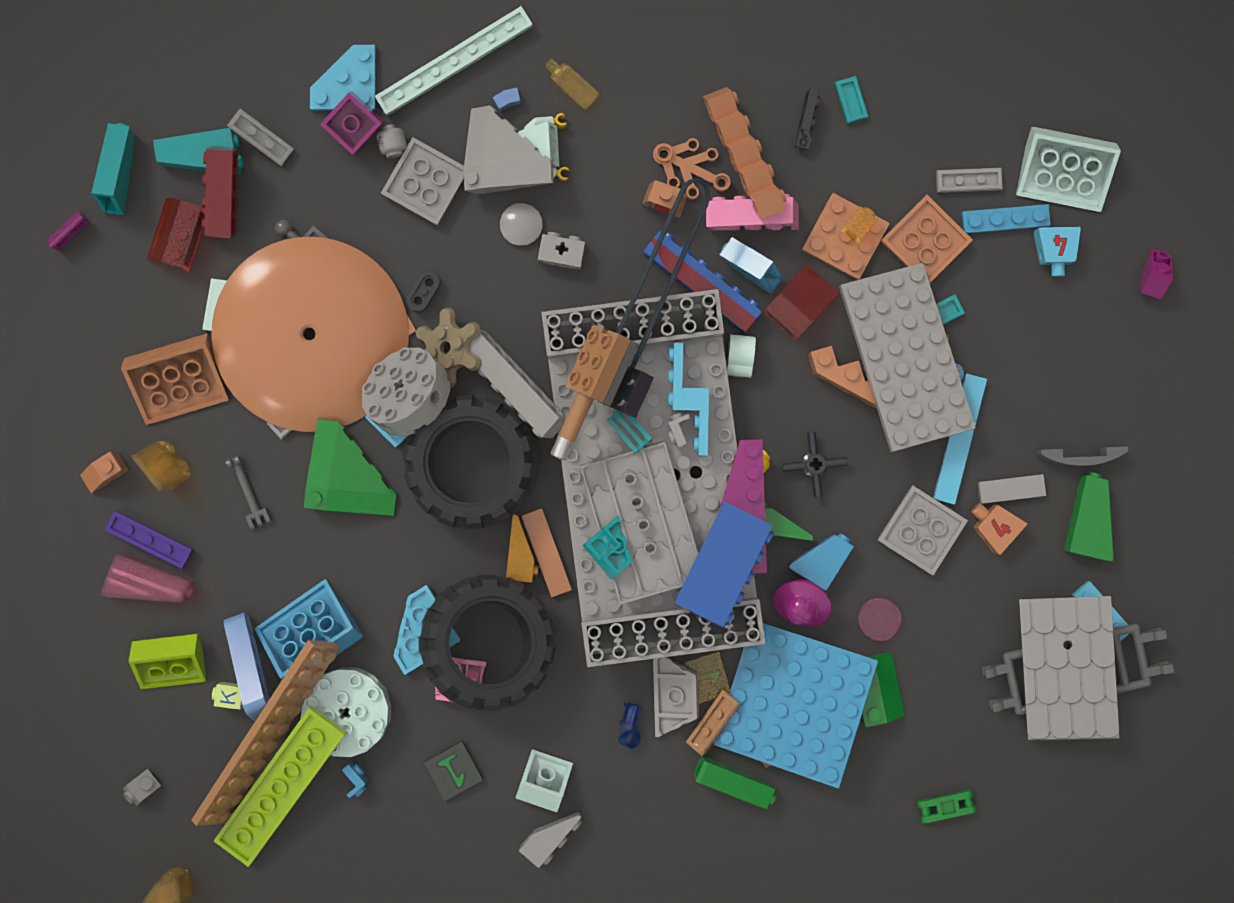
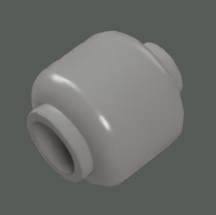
M393 124L383 126L382 131L376 136L380 153L386 155L387 158L402 156L407 148L404 131L401 128H395Z

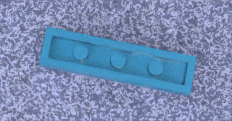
M1049 204L963 211L961 213L962 229L967 234L1050 226Z

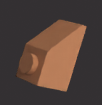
M110 451L92 462L80 476L93 494L128 472L129 469L118 452Z

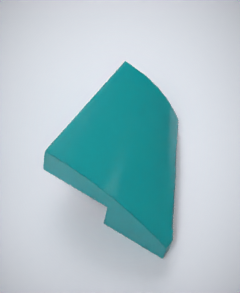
M619 516L615 517L582 545L610 579L616 577L632 563L630 552L626 549V537L622 535L619 523L621 519Z

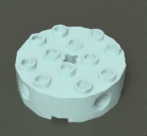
M339 668L325 673L313 688L311 696L304 700V704L301 707V718L308 708L313 706L347 732L331 753L332 756L352 757L368 751L384 736L391 721V703L386 687L375 675L361 668ZM345 708L350 709L347 716L343 714V709Z

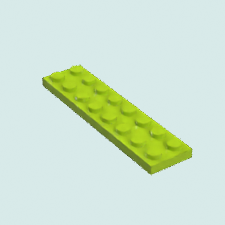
M310 706L214 839V842L249 867L347 732L313 706Z

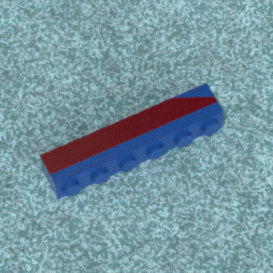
M660 231L643 251V255L648 259L660 236ZM666 233L653 263L671 276L684 246L679 247L674 243V237ZM688 249L675 280L691 293L718 289L722 317L744 334L761 313L759 310L760 306L752 299L748 301L742 297L743 292L734 285L732 287L725 283L726 279L718 272L713 274L708 270L709 265L701 259H698V261L691 256L692 252Z

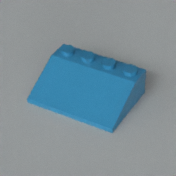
M326 579L254 628L281 680L308 640L335 642L340 647L336 653L337 656L364 637L355 620Z

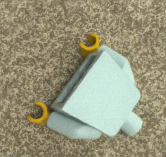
M559 113L556 115V118L552 116L536 117L524 127V130L519 131L517 134L522 138L526 137L537 147L536 151L541 156H547L553 161V178L557 176L559 180L566 181L569 178L562 177L560 172L570 170L567 167H562L559 170L556 169V167H559L557 128L564 129L567 123H559L558 119H564L565 115Z

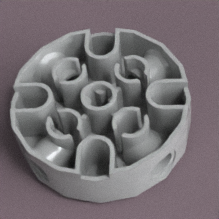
M404 347L374 365L372 373L362 387V407L370 420L392 436H408L416 433V429L424 424L428 426L445 407L450 393L447 371L429 352L421 348Z

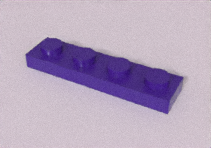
M118 511L113 512L104 529L181 569L185 568L194 550Z

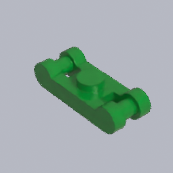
M972 789L917 800L918 808H921L922 812L920 816L921 822L930 823L977 812L976 805L972 801ZM958 800L964 801L963 807H959ZM935 806L937 812L930 813L929 807Z

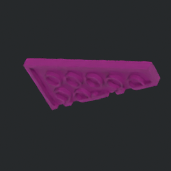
M763 440L739 441L719 511L723 502H726L765 521ZM764 543L761 549L764 555L759 565L754 563L751 569L754 573H767L766 543Z

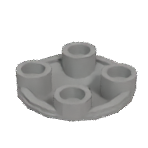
M516 203L503 212L500 219V230L510 244L518 246L528 245L541 235L543 228L542 218L533 206L525 203Z

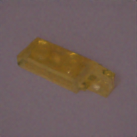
M552 58L546 63V68L552 73L550 78L584 111L599 96V93L568 64L562 63L559 66Z

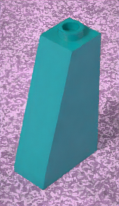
M108 123L91 192L103 213L116 215L125 214L135 140L130 126L123 123Z

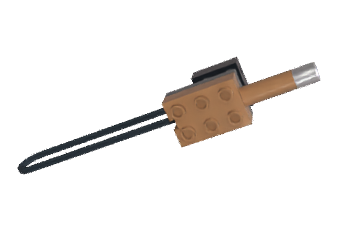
M690 179L680 189L616 333L593 325L588 332L584 346L578 354L577 361L565 387L576 391L577 394L550 453L552 456L566 461L593 400L631 417H637L654 377L635 369L709 205L710 190L703 180ZM698 182L705 190L704 203L629 367L628 365L638 343L622 336V330L686 189L692 183Z

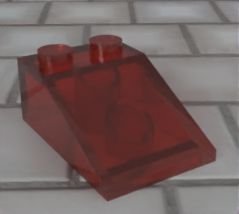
M807 264L764 310V313L793 340H796L837 296L838 292Z

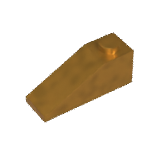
M513 514L506 578L510 577L516 581L532 583L533 578L538 577L539 565H535V558L519 515Z

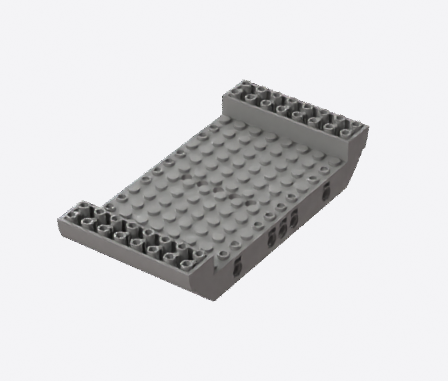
M718 289L667 296L635 369L653 376L654 379L638 415L634 419L652 438V441L647 445L665 441L672 467L680 472V479L677 481L698 553L718 515L737 451L722 337L724 329ZM661 297L638 299L631 310L621 333L622 336L638 343L628 365L629 367ZM630 301L541 312L554 404L566 417L577 392L565 387L577 361L578 354L584 346L588 332L593 325L616 333ZM674 343H683L682 388H709L708 455H698V451H694V437H698V429L694 428V416L699 415V411H674L672 406H668V392H673V384L669 383V370H673V361H669V348H674ZM593 400L566 461L561 460L587 667L765 644L760 600L756 594L754 575L750 584L745 583L741 590L745 594L740 604H734L731 612L735 614L730 625L725 624L723 628L675 605L674 602L682 587L619 604L613 580L607 576L582 546L599 531L580 465L632 449L607 422V419L612 417L617 410ZM683 412L684 416L690 415L689 419L679 423L687 444L677 447V444L672 445L667 432L671 430L668 422L672 421L671 416ZM623 413L621 415L623 420L644 441L646 438ZM616 419L614 423L620 428V430L626 435V437L632 442V444L635 447H637L639 445L637 441L624 428V426L618 421V419ZM693 466H698L702 470V475L698 479L690 476L689 472Z

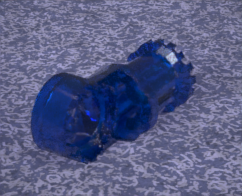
M625 702L623 719L620 720V725L622 726L618 735L620 738L618 741H620L621 745L634 749L638 746L641 739L637 721L643 706ZM632 733V739L627 743L628 735Z

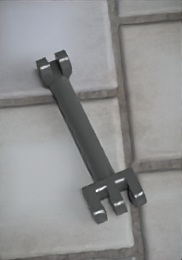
M238 455L226 460L228 468H234L252 514L245 516L250 529H256L253 521L255 519L259 527L264 525L262 516H264L267 524L272 522L268 509L260 510L243 470L240 456Z

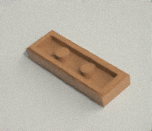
M722 690L686 743L701 756H705L742 703L726 690Z

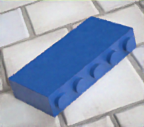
M723 502L674 604L721 628L725 624L730 625L735 614L731 612L734 604H740L745 594L741 590L744 584L749 585L753 578L754 572L751 569L754 563L759 565L764 555L761 549L764 543L769 544L774 532L770 531L773 525Z

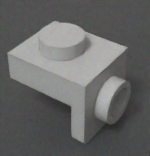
M683 412L671 416L672 421L668 422L671 431L667 433L672 445L676 443L677 447L687 444L679 423L689 419V414L684 416Z
M147 769L123 788L125 791L123 795L130 804L134 803L137 806L160 788L161 785Z

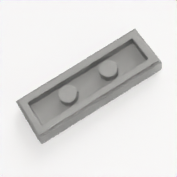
M240 108L227 125L280 166L283 165L294 150V148Z
M1002 168L937 170V193L1000 191L1003 189Z
M1043 474L977 482L981 504L1046 496Z

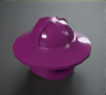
M805 579L784 583L777 588L773 597L774 607L778 614L787 622L796 626H818L828 619L832 611L831 601L826 592L815 583Z

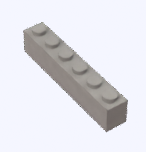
M480 330L479 336L470 343V351L481 360V365L477 370L478 373L490 380L492 383L491 387L496 392L503 394L505 402L519 412L518 416L533 427L532 431L538 437L553 438L562 428L566 416L486 331Z

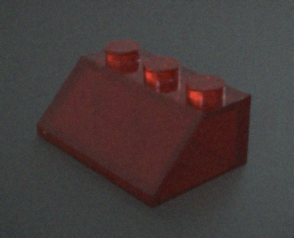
M166 197L147 259L189 272L202 232V218L205 216V208L184 200Z

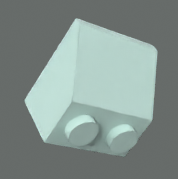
M532 749L516 799L557 812L573 763Z

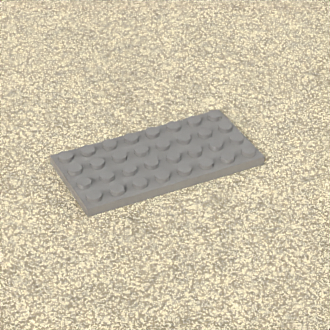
M923 263L840 285V292L890 452L975 429L976 427Z

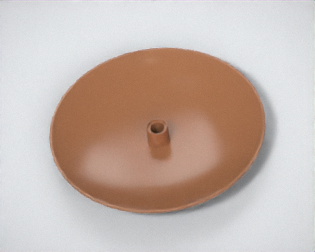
M297 237L270 244L248 257L238 266L225 283L218 297L213 314L211 337L213 353L219 372L229 390L244 407L273 425L289 430L315 432L317 419L340 421L343 426H346L366 416L362 407V387L372 373L375 364L380 363L387 356L404 347L408 348L409 328L405 306L395 284L373 259L360 250L333 239ZM308 328L315 330L316 335L312 340H307L304 336V332Z

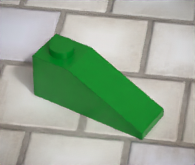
M765 503V522L773 525L770 530L774 532L773 535L813 541L811 534L774 509L768 508V504Z

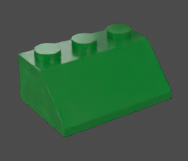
M892 652L866 656L879 662L861 717L862 725L870 727L885 724L905 716Z

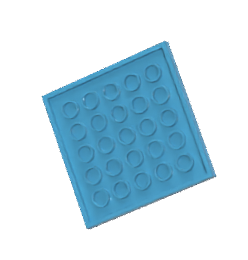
M763 623L765 644L743 648L730 690V694L742 704L717 737L714 745L839 789L879 661Z

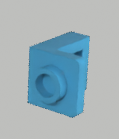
M351 761L342 769L355 785L347 794L348 798L353 795L358 797L367 789L364 785L369 781L364 775V769L358 763L354 764Z

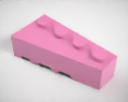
M785 194L787 202H784L786 210L761 220L752 207V200L747 199L746 196H735L734 200H725V197H713L706 209V227L709 230H740V226H744L746 230L762 229V226H766L767 229L781 230L783 226H791V230H799V205L793 197H790V194Z

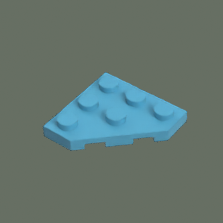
M352 45L310 87L311 111H332L351 91L373 111H376L375 45Z
M428 585L412 593L407 598L399 637L393 655L404 675L423 664L421 654L419 653L418 636L421 634L423 625L421 622L425 613L436 600ZM452 627L450 634V647L461 641L454 627Z

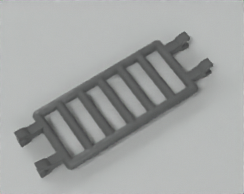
M1138 624L1113 628L1114 655L1120 684L1116 685L1117 694L1151 686V676L1174 673L1173 664L1168 663V661L1148 666L1143 644L1144 642L1167 639L1166 630L1158 627L1141 632ZM1132 633L1142 679L1129 682L1120 636ZM1070 644L1064 645V648L1070 649L1072 647ZM1022 649L1004 653V663L981 667L983 676L986 678L1007 674L1011 696L988 700L990 709H993V712L1014 707L1016 715L1026 714V705L1022 706L1013 665L1014 659L1023 658Z

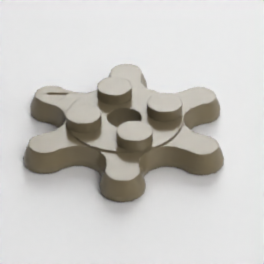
M447 307L440 312L439 326L434 330L425 325L421 326L416 330V336L426 344L425 351L429 352L447 371L451 389L456 385V372L460 367L476 371L481 365L480 358L470 351V343L479 336L480 326L476 322H470L463 328L458 327L455 322L456 313L454 309ZM449 342L451 348L446 354L443 344Z

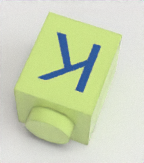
M221 682L213 688L212 700H215L214 706L239 710L243 708L238 684Z

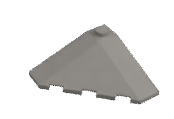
M490 105L471 109L464 161L465 191L474 194H485L554 183L553 161L547 156H541L536 151L537 147L526 137L522 138L516 133L517 129L507 119L502 120L496 115V109Z

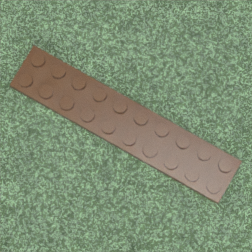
M308 640L192 818V822L196 826L225 824L229 820L237 805L242 802L248 788L253 785L259 771L266 765L268 757L277 748L282 736L289 730V725L300 713L304 700L311 696L313 688L324 676L328 665L335 659L336 653L340 649L335 642Z

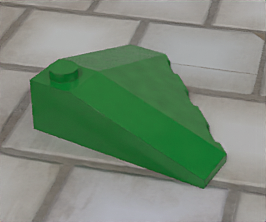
M317 419L306 483L304 508L394 516L397 493L392 487L389 489L381 478L383 476L373 463L370 465L362 454L364 452L354 439L351 441L344 433L343 429L345 427L340 421Z

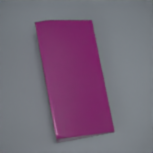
M77 211L48 238L49 246L60 251L89 223V220L80 211Z

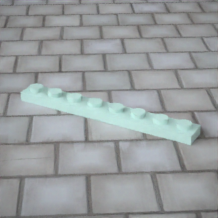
M522 6L375 95V98L386 116L527 31L533 27V24Z

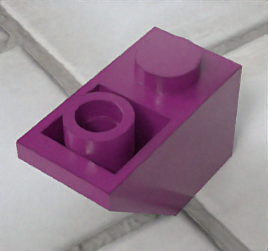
M1151 248L1140 279V293L1162 299L1173 280L1172 255L1166 251H1158Z

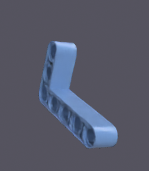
M243 612L225 619L224 627L242 705L247 716L255 722L271 696L267 691L252 624L248 614Z

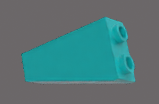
M230 128L153 140L156 162L160 165L206 171V165L203 164V154L207 148L211 146L238 148L241 145L239 135L235 134ZM238 153V175H242L241 168H244L242 156Z

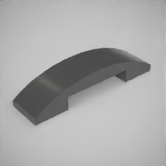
M1128 447L1100 448V456L1063 458V449L1035 451L1037 456L1049 462L1067 466H1086L1116 459L1128 451Z

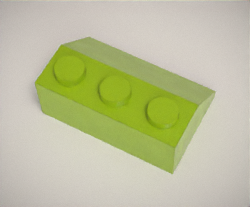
M197 634L132 641L129 664L141 689L206 682L203 647Z

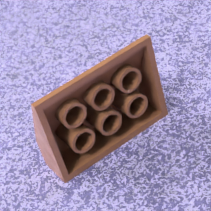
M208 333L133 355L123 360L121 370L146 425L229 400L224 380L215 361Z

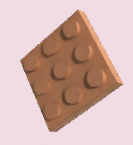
M832 193L806 240L802 251L851 278L859 280L890 223Z
M926 195L880 242L906 267L923 263L929 283H931L973 239Z

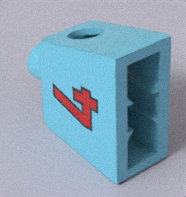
M1044 227L1034 231L1040 265H1051L1052 277H1064L1065 265L1076 262L1080 227Z

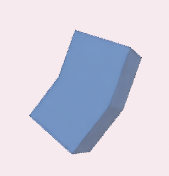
M517 88L504 90L493 97V101L500 112L509 106L521 104Z

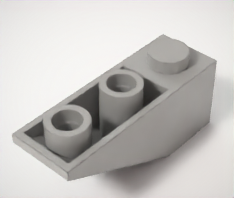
M578 811L533 830L520 846L519 852L538 868L542 864L547 865L554 856L552 852L555 848L558 847L560 849L567 841L566 835L570 830L574 832L582 823L580 820L582 813Z

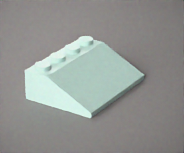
M1031 127L1025 147L1016 195L1101 212L1121 150L1113 142Z

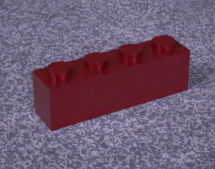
M211 146L203 154V164L206 165V173L203 174L202 179L203 186H205V195L202 198V207L205 208V216L202 218V229H205V236L231 239L236 235L238 148Z

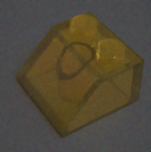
M157 441L131 456L158 491H172L191 476L187 471L189 469L188 465L182 459L178 460L174 455L176 451L169 442Z
M174 868L168 870V873L162 875V878L154 884L142 903H185L193 896L189 869L181 871V868Z

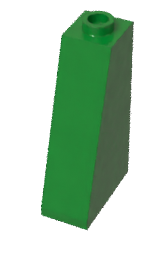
M1089 472L1088 475H1081L1064 551L1112 562L1113 545L1108 480L1101 479V474Z
M708 756L700 757L693 773L696 782L764 809H767L769 804L773 805L777 796L773 785Z

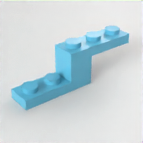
M674 343V348H669V361H673V370H669V383L673 384V392H668V406H672L674 411H699V415L694 416V428L698 429V437H694V451H698V455H708L709 388H682L683 343Z

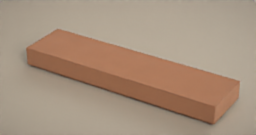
M541 508L522 515L551 597L572 590L543 509Z

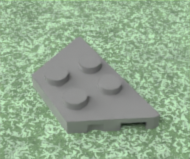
M668 657L653 659L655 737H660L699 717L698 673Z

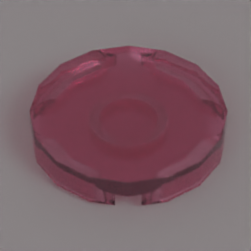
M876 597L866 601L861 606L857 622L865 636L872 640L884 641L891 639L897 633L901 626L902 617L898 607L886 598Z

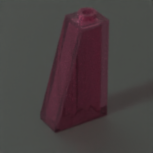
M120 553L114 557L100 595L104 597L185 602L191 599L194 594L195 587H193L195 581Z

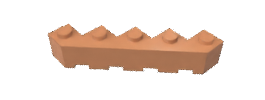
M725 87L703 96L712 123L716 125L717 134L723 146L728 150L729 159L735 171L739 173L741 184L747 197L749 196L752 200V207L756 215L762 220L786 210L784 202H787L784 191L782 189L779 190L774 185L772 177H774L773 169L770 164L767 165L761 159V144L758 139L755 140L749 134L750 122L746 115L743 116L737 109L736 104L739 101L735 91L732 92L729 88Z
M832 346L812 351L808 354L815 376L877 408L869 381H865L859 361L838 366Z

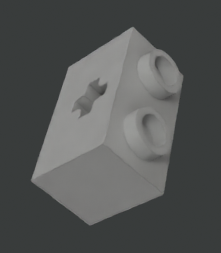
M548 232L547 235L542 234L538 255L539 263L581 270L585 251V242L581 241L582 238L576 236H569V239L560 237L561 234L555 232ZM561 246H565V249L568 252L565 251L563 252V255H560L559 251L556 249H560Z

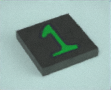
M463 741L424 762L444 801L483 780Z

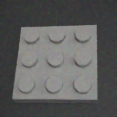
M412 137L381 194L438 226L464 181V166Z
M912 485L877 541L930 575H934L968 520Z

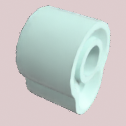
M730 334L726 363L728 376L751 378L755 355V337Z

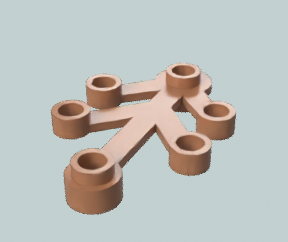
M691 138L687 142L673 147L666 143L655 147L653 158L658 164L663 165L668 185H670L669 182L671 180L677 182L676 188H679L680 181L675 177L672 164L680 167L684 182L692 179V173L712 183L714 189L718 192H724L729 188L730 178L724 173L714 175L696 166V164L705 161H716L718 151L715 148H709L706 152L682 159L676 155L685 151L693 153L698 150L699 142L697 139ZM695 142L697 147L691 149L688 144ZM662 151L667 152L668 156L666 158L660 157ZM714 152L716 154L715 158H709L708 153ZM723 180L725 186L719 187L717 182ZM692 183L686 190V196L689 200H695L699 195V190ZM689 190H695L697 194L692 197L688 192Z

